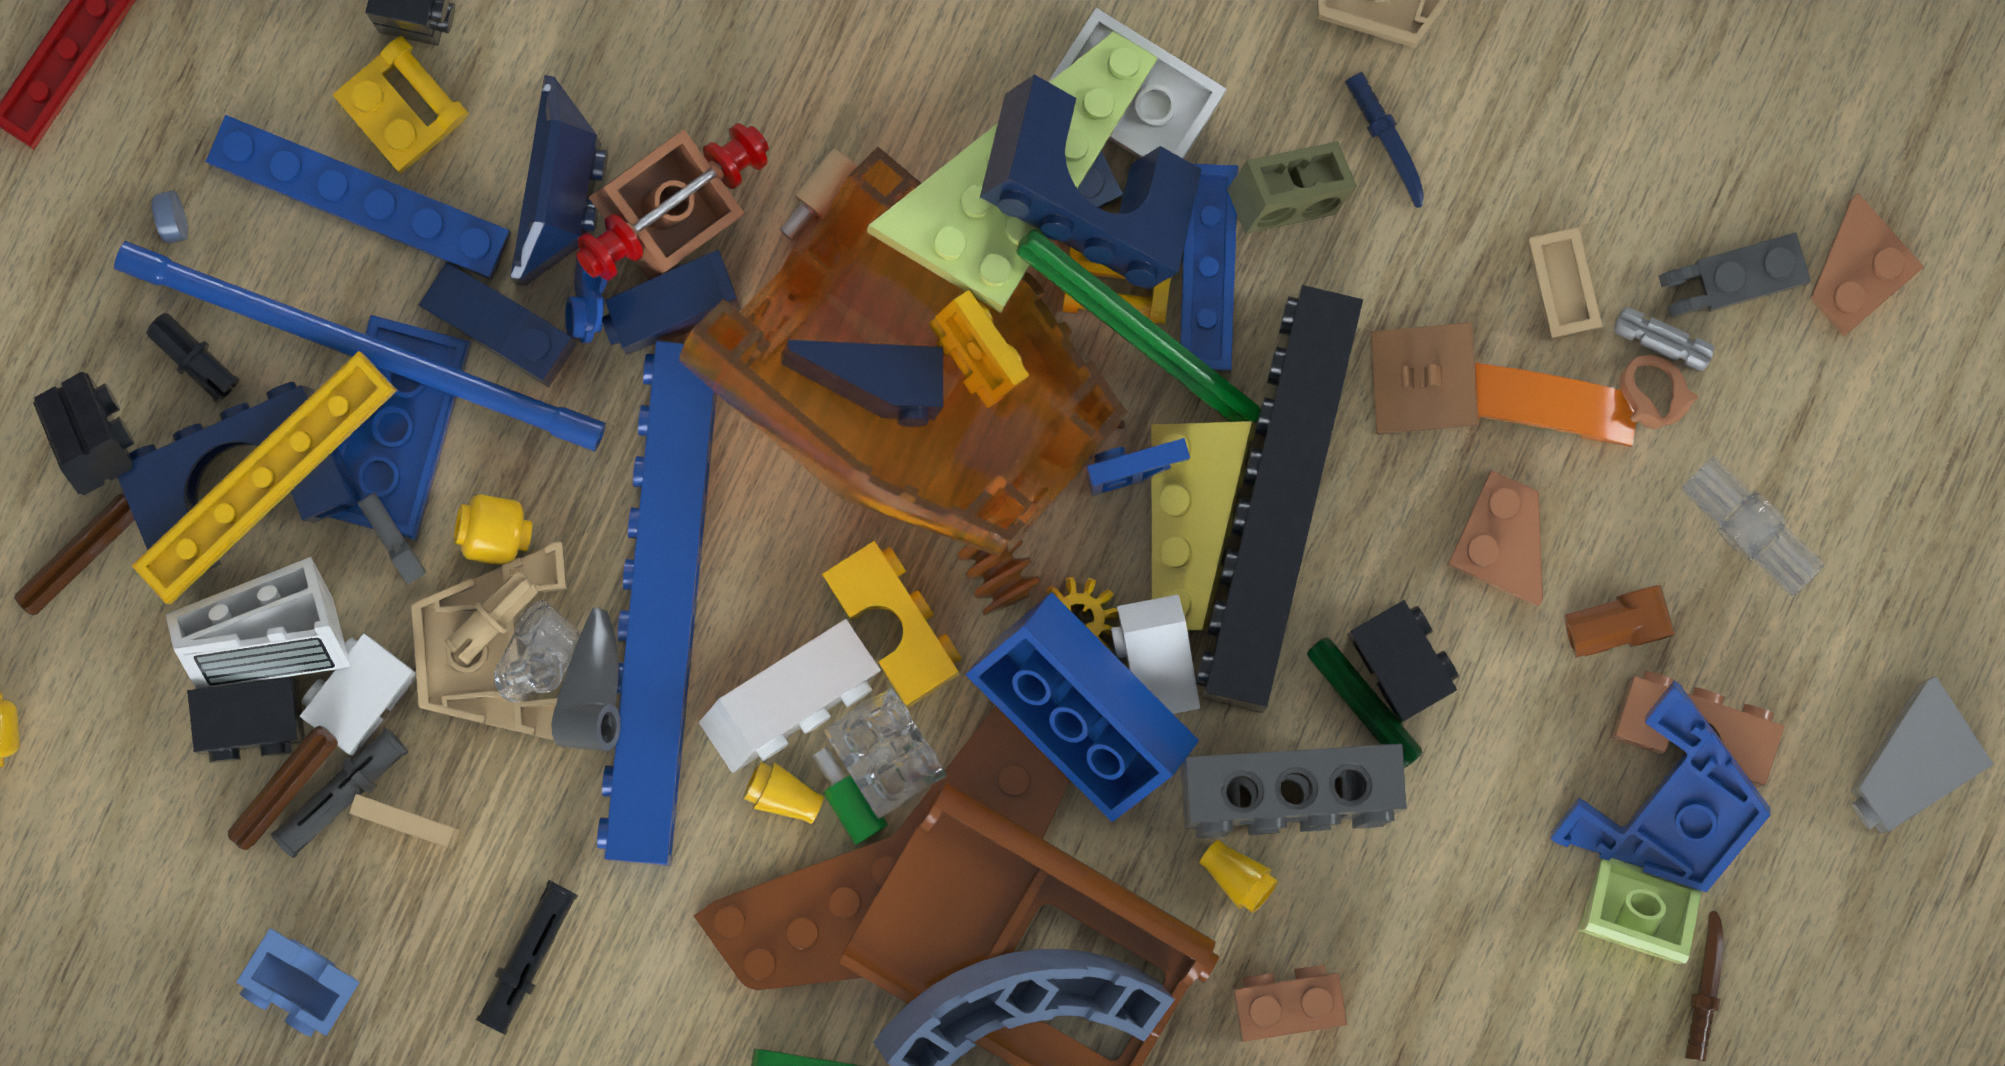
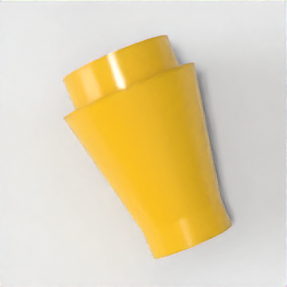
M759 761L747 784L743 799L753 803L752 809L801 819L812 824L822 806L824 795L812 790L776 762L768 765Z
M1219 839L1207 849L1199 861V864L1212 875L1238 909L1245 907L1252 914L1266 902L1279 882L1270 875L1271 868L1226 846Z

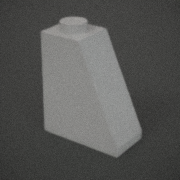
M1936 676L1926 679L1916 687L1851 789L1857 798L1852 803V806L1859 819L1869 830L1875 826L1880 834L1891 831L1994 765Z

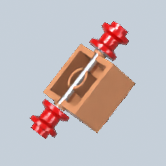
M736 123L729 128V142L722 147L715 142H710L703 147L702 154L685 129H683L589 196V199L605 219L606 231L597 238L589 233H585L578 238L580 250L576 253V256L583 269L591 277L601 276L607 281L617 275L615 263L623 257L635 261L648 280L662 275L745 214L726 186L730 189L738 187L742 183L740 172L747 166L761 170L768 164L766 153L769 151V146L764 136L753 126L747 128L740 123Z

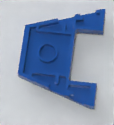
M1673 681L1645 715V723L1686 753L1626 826H1619L1579 797L1551 831L1550 839L1556 844L1569 847V844L1599 853V858L1608 861L1614 858L1642 867L1645 873L1707 893L1771 816V808L1682 686Z

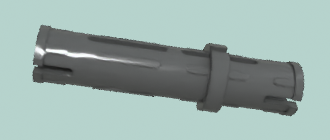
M385 728L354 759L347 757L341 763L343 769L276 831L274 830L271 833L272 838L290 857L295 858L301 849L353 802L356 794L361 795L364 791L370 794L377 787L375 781L403 755L405 756L408 753L407 748L389 729Z

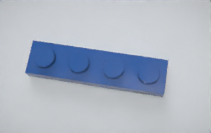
M1194 164L1201 168V174L1183 250L1180 344L1214 371L1231 373L1237 213L1227 188L1238 174V165Z

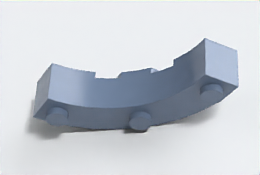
M1033 949L1007 953L980 961L956 971L937 982L905 1006L887 1024L873 1043L885 1061L891 1066H951L958 1058L976 1046L974 1043L976 1040L990 1032L1005 1026L1011 1029L1032 1022L1051 1020L1055 1016L1085 1017L1088 1021L1110 1025L1145 1041L1175 999L1158 979L1137 967L1112 957L1069 949Z

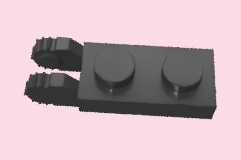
M1797 233L1697 260L1694 265L1674 269L1658 276L1661 287H1675L1684 284L1686 281L1700 279L1704 295L1694 298H1683L1667 306L1670 317L1673 318L1705 309L1712 312L1808 285L1811 282Z

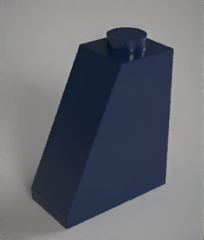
M716 250L606 299L605 302L609 314L603 316L602 323L611 346L620 343L622 349L628 355L656 345V341L664 342L741 314L742 310L719 250Z

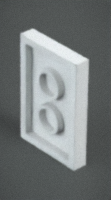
M1095 8L1049 82L1115 31L1155 55L1158 59L1109 140L1139 159L1159 146L1184 159L1227 89L1103 11Z

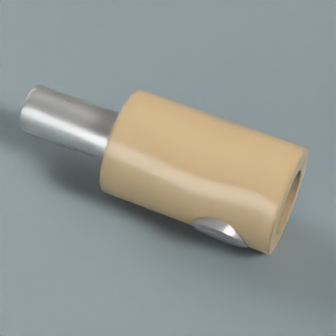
M833 148L794 195L801 204L781 227L780 231L790 240L794 241L815 215L825 220L843 196L855 187L857 179L863 171L847 156Z

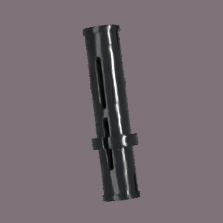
M548 880L547 886L528 923L525 925L504 969L498 967L494 976L499 979L480 1015L476 1018L480 1023L504 1035L507 1034V1029L525 994L531 995L536 987L532 981L550 946L553 944L574 900L578 897L577 894Z

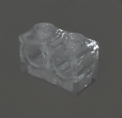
M893 688L863 702L823 730L878 819L907 804L947 776L938 761L935 751L927 744L911 719L908 708L899 700Z

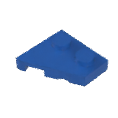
M1185 438L1126 454L1124 447L1100 452L1094 455V464L1087 466L1086 478L1092 496L1141 483L1156 474L1170 469L1171 464L1190 459Z

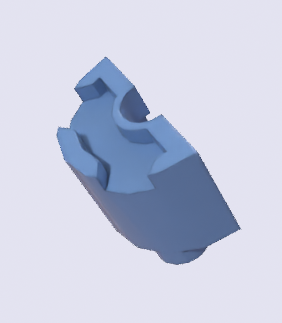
M270 928L236 983L243 986L240 992L243 998L264 1010H267L271 1002L289 1012L285 1019L288 1025L312 1037L315 1030L327 1036L360 982L355 977L336 968L333 962L293 938L291 940L286 938L277 930Z

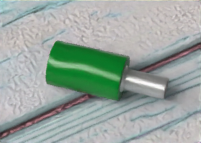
M828 747L812 756L830 784V787L823 794L855 846L888 826V823L856 772L846 776Z

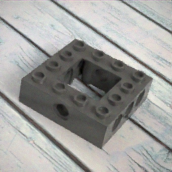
M1402 744L1186 757L1180 767L1184 829H1196V838L1226 837L1233 831V826L1248 825V835L1277 834L1279 829L1287 828V823L1300 822V832L1332 830L1331 825H1341V820L1352 819V829L1384 827L1387 823L1395 821V814L1407 809ZM1336 778L1342 779L1343 799L1335 791ZM1282 782H1292L1299 787L1302 794L1300 804H1291L1283 798L1280 790ZM1239 785L1244 787L1249 793V807L1241 808Z

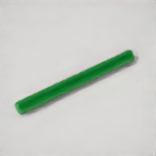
M1030 230L1020 239L1016 250L1019 257L1229 422H1257L1260 407L1040 232Z

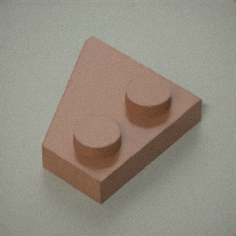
M1857 193L1848 202L1846 213L1838 233L1833 239L1826 257L1827 260L1821 274L1818 276L1810 299L1843 336H1846L1922 270L1924 266L1862 196Z
M1491 470L1447 566L1534 606H1540L1543 599L1539 491Z

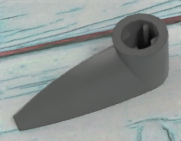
M592 608L575 647L557 699L551 727L555 743L562 748L608 751L616 745L621 729L620 715L615 707L619 673L618 649L613 626L606 610Z

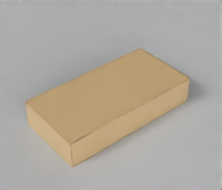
M1579 227L1528 238L1527 244L1550 340L1601 329V318Z
M358 794L355 795L349 811L351 815L449 849H454L460 832L459 829Z

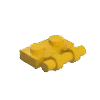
M970 290L950 302L929 323V326L939 339L936 345L943 347V355L945 357L950 354L966 377L963 381L971 395L977 393L987 409L1001 401L1006 394L1029 377L1017 350L1006 343L994 326L992 316L987 307L977 301Z

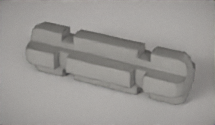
M1625 307L1620 312L1614 326V332L1617 335L1631 341L1637 338L1640 340V345L1676 361L1682 358L1685 360V365L1698 371H1703L1709 365L1714 353V346L1711 343L1697 337L1693 341L1688 338V333L1652 317L1648 321L1643 318V313L1630 307Z

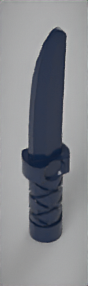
M1363 72L1357 73L1347 79L1345 84L1349 91L1353 93L1354 99L1356 98V103L1360 110L1363 111L1367 122L1370 123L1367 130L1371 137H1379L1414 206L1421 208L1424 200L1422 184L1415 165L1395 129L1397 123L1391 114H1385V110L1379 104L1375 93L1372 92L1373 90H1371L1372 88L1368 84L1369 82Z

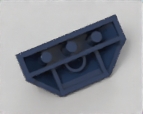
M544 75L510 275V278L516 285L527 286L579 248L578 238L587 233V230L595 231L598 222L599 211L589 199V196L593 194L595 180H604L608 151L600 150L601 142L597 134L554 76Z

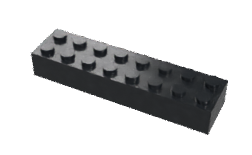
M1305 285L1301 286L1297 298L1288 296L1279 329V334L1288 336L1286 347L1276 346L1267 379V384L1276 385L1274 398L1264 397L1255 430L1256 434L1264 435L1261 449L1252 447L1243 484L1252 485V491L1249 500L1240 498L1231 534L1241 536L1238 550L1228 549L1219 584L1229 586L1225 602L1216 600L1207 632L1208 635L1217 636L1213 653L1204 651L1197 674L1196 685L1205 687L1202 699L1263 713L1268 707L1363 299Z

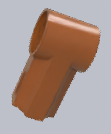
M1656 585L1617 596V601L1565 614L1566 632L1575 658L1601 653L1629 644L1630 647H1635L1674 636L1675 632L1662 586Z

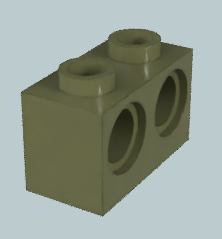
M1337 141L1247 160L1227 188V191L1245 234L1336 215L1357 185Z

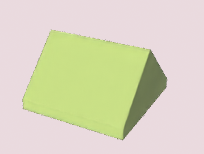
M1601 858L1577 931L1676 964L1687 963L1690 956L1701 891L1645 873L1642 867L1614 858H1611L1609 861Z

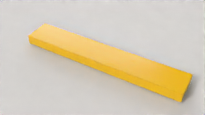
M358 351L146 551L132 567L165 604L171 605L383 405L397 389L363 352Z

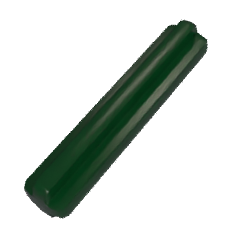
M1324 637L1308 650V658L1381 745L1402 744L1404 768L1411 765L1422 755V748L1330 638Z

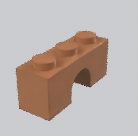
M1645 671L1643 678L1637 676L1630 678L1610 738L1656 754L1666 752L1669 740L1645 723V715L1675 680L1650 671ZM1695 687L1693 694H1688L1690 699L1755 787L1765 786L1785 726L1772 722L1774 713L1749 704H1744L1743 710L1739 711L1722 705L1724 696Z

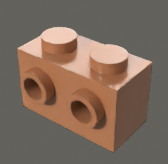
M1323 964L1294 969L1295 980L1275 983L1274 973L1243 977L1244 988L1233 990L1241 1042L1348 1025L1339 973L1327 974L1326 966Z

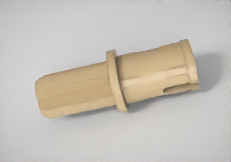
M515 572L484 604L478 601L475 604L477 610L444 642L454 653L467 639L471 638L472 640L458 655L464 663L469 664L499 632L505 634L508 631L506 625L537 595L538 590L527 576L521 572Z

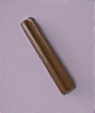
M123 493L118 494L15 593L14 598L25 612L30 615H37L135 521Z
M317 726L310 731L228 830L229 839L236 843L238 848L248 850L256 844L337 747L338 741L336 736L323 726Z

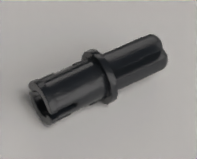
M161 314L149 325L147 330L148 337L178 364L176 371L179 374L186 372L213 398L216 404L232 392L231 386L233 388L237 386L240 379L234 376L207 350L209 344L206 341L199 343L170 314Z

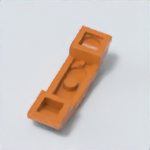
M1475 363L1479 418L1484 417L1581 435L1580 438L1632 447L1636 422H1632L1630 419L1633 409L1621 390L1545 373Z

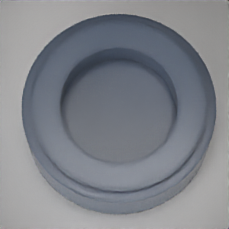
M174 190L155 194L152 198V212L161 239L167 244L187 240L188 225L178 194Z

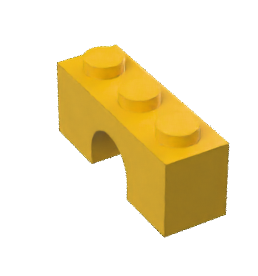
M874 540L824 572L822 576L851 621L871 610L877 609L889 611L901 621L903 626L901 643L895 651L878 661L908 709L958 677L960 674L954 664L962 660V657L946 633L937 638L928 625L927 620L933 617L934 614L918 589L909 595L898 577L906 573V570L892 548L889 546L881 551Z

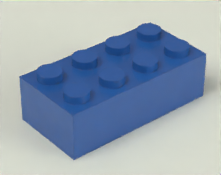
M1052 592L993 640L965 674L1111 822L1115 821L1171 778L1199 742L1190 730Z

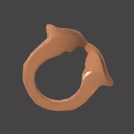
M1653 355L1638 356L1628 363L1621 373L1619 386L1625 399L1633 409L1630 419L1632 422H1641L1648 429L1655 430L1678 422L1684 417L1691 405L1698 400L1697 394L1688 389L1686 381L1676 365L1662 357ZM1650 365L1658 367L1670 377L1672 382V401L1670 402V412L1665 417L1660 416L1658 409L1653 405L1652 401L1636 387L1634 372L1641 366Z

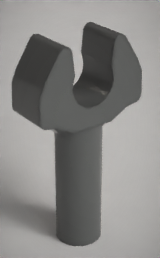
M373 492L357 502L406 583L410 584L425 575L426 570L411 545L404 539L377 494Z

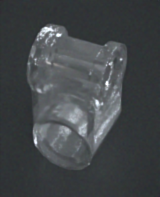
M545 600L534 603L522 614L516 623L514 634L500 662L496 665L494 683L501 696L510 702L518 703L530 698L534 691L537 693H547L555 690L561 683L581 635L579 629Z

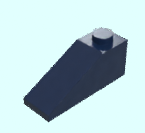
M447 262L419 303L421 308L548 388L577 346L574 340L563 331Z
M788 340L781 352L782 365L881 418L897 419L898 424L901 426H925L929 423V420L934 421L943 408V347Z

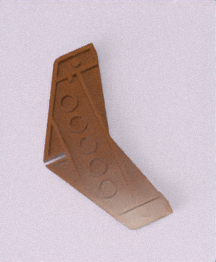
M995 706L893 836L715 900L695 914L694 917L740 982L750 989L767 990L863 978L839 964V959L944 782L951 784L1043 839L1070 783V779Z

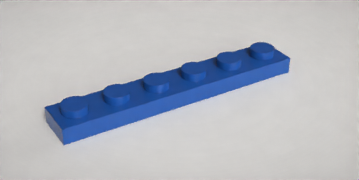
M225 115L205 161L212 167L490 280L493 278L511 235L510 230L228 115Z

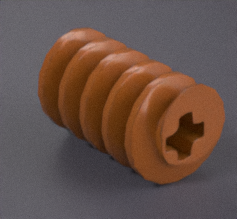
M986 500L942 520L943 523H959L949 534L950 541H967L968 543L958 552V559L960 561H976L966 572L967 579H984V582L974 592L975 598L993 599L982 611L983 616L1030 596L1029 592L1040 582L1038 576L1022 577L1021 572L1032 562L1030 557L1014 558L1012 555L1023 544L1022 539H1005L1004 534L1015 524L1013 519H996V515L1006 506L1005 500Z

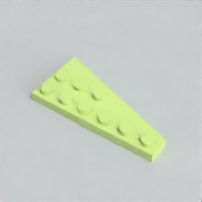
M1115 31L1049 82L1077 98L1065 147L1067 168L1077 189L1158 59L1155 55ZM997 123L869 224L866 232L963 291L970 290L975 298L1001 313L1030 267V264L1017 255L1016 250L1020 239L1030 230H1037L1042 235L1043 233L1017 217L1004 214L997 206L980 198Z

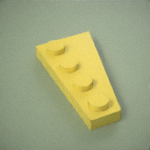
M1253 421L1151 425V447L1185 438L1190 455L1189 460L1171 464L1170 469L1151 478L1152 599L1179 594L1187 632L1208 630L1223 568L1221 560L1226 539L1230 538L1234 522L1232 514L1239 487L1242 488L1247 467L1244 466L1250 441H1253L1257 425Z

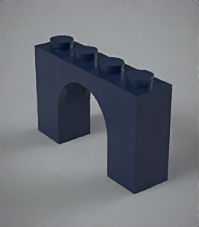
M1032 75L1005 94L980 198L997 206L1004 214L1017 217L1037 228L1046 237L1060 241L1082 253L1089 261L1102 264L1124 276L1128 282L1135 286L1150 290L1177 274L1180 268L1201 168L1159 146L1130 165L1119 213L1113 214L1097 208L1079 192L1071 179L1066 164L1065 147L1077 98L1037 75Z
M295 382L282 384L266 393L267 401L251 408L248 403L235 405L219 414L222 420L204 429L201 423L194 424L175 432L172 435L175 442L156 449L155 445L151 444L130 452L129 455L133 462L132 470L117 478L147 550L198 503V489L201 478L209 464L217 456L238 446H259L313 395L315 390L303 385L297 387ZM338 447L290 491L302 520L312 523L319 522L333 514L355 506L360 501ZM218 559L208 570L221 565L220 560Z

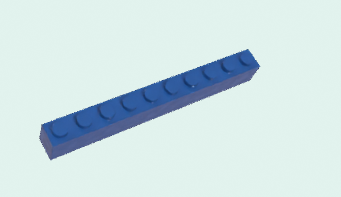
M656 341L655 354H646L643 384L652 385L650 405H641L638 422V435L646 436L645 456H636L633 472V487H641L640 507H631L628 522V538L636 539L634 559L625 560L623 572V590H631L629 611H620L618 622V641L626 642L624 662H619L617 693H621L619 708L621 729L615 748L614 766L605 765L603 774L602 796L611 797L609 818L600 817L597 833V848L605 849V859L609 861L671 866L721 352L717 346Z

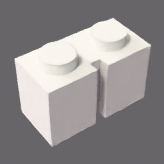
M1179 594L1117 606L1120 626L1111 628L1116 657L1118 659L1126 657L1128 669L1173 714L1200 709L1186 620Z
M364 633L358 641L351 637L345 643L351 667L336 669L326 682L321 678L318 679L303 697L301 703L306 708L299 716L314 728L317 726L327 728L330 733L336 736L337 746L355 757L384 721L380 715L385 709L392 711L416 680V671Z

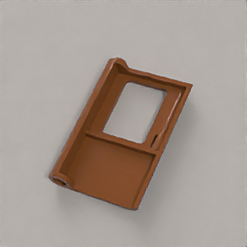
M944 782L850 938L838 963L909 1004L932 985L956 971L986 959L1013 953L1038 909L1045 904L1053 905L1160 968L1164 973L1162 985L1175 1000L1145 1041L1132 1035L1122 1053L1115 1059H1108L1045 1021L1032 1022L1011 1029L1005 1026L988 1033L974 1043L1013 1066H1142L1188 987L1196 979L1203 983L1208 979L1218 962L1219 955L1213 952L1216 941L951 784Z

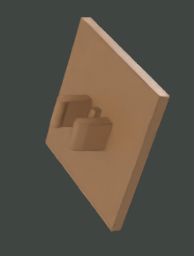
M1472 322L1371 331L1377 434L1479 426Z

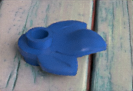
M577 256L574 277L576 297H568L566 300L565 328L567 335L571 338H579L581 343H591L594 333H600L602 330L604 312L602 292L607 285V280L601 276L591 277L583 269Z

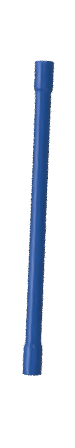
M128 241L123 242L117 253L114 269L158 286L164 285L351 357L358 351L363 352L377 367L541 428L557 438L596 452L603 438L606 423L566 407H556L173 262L165 255Z

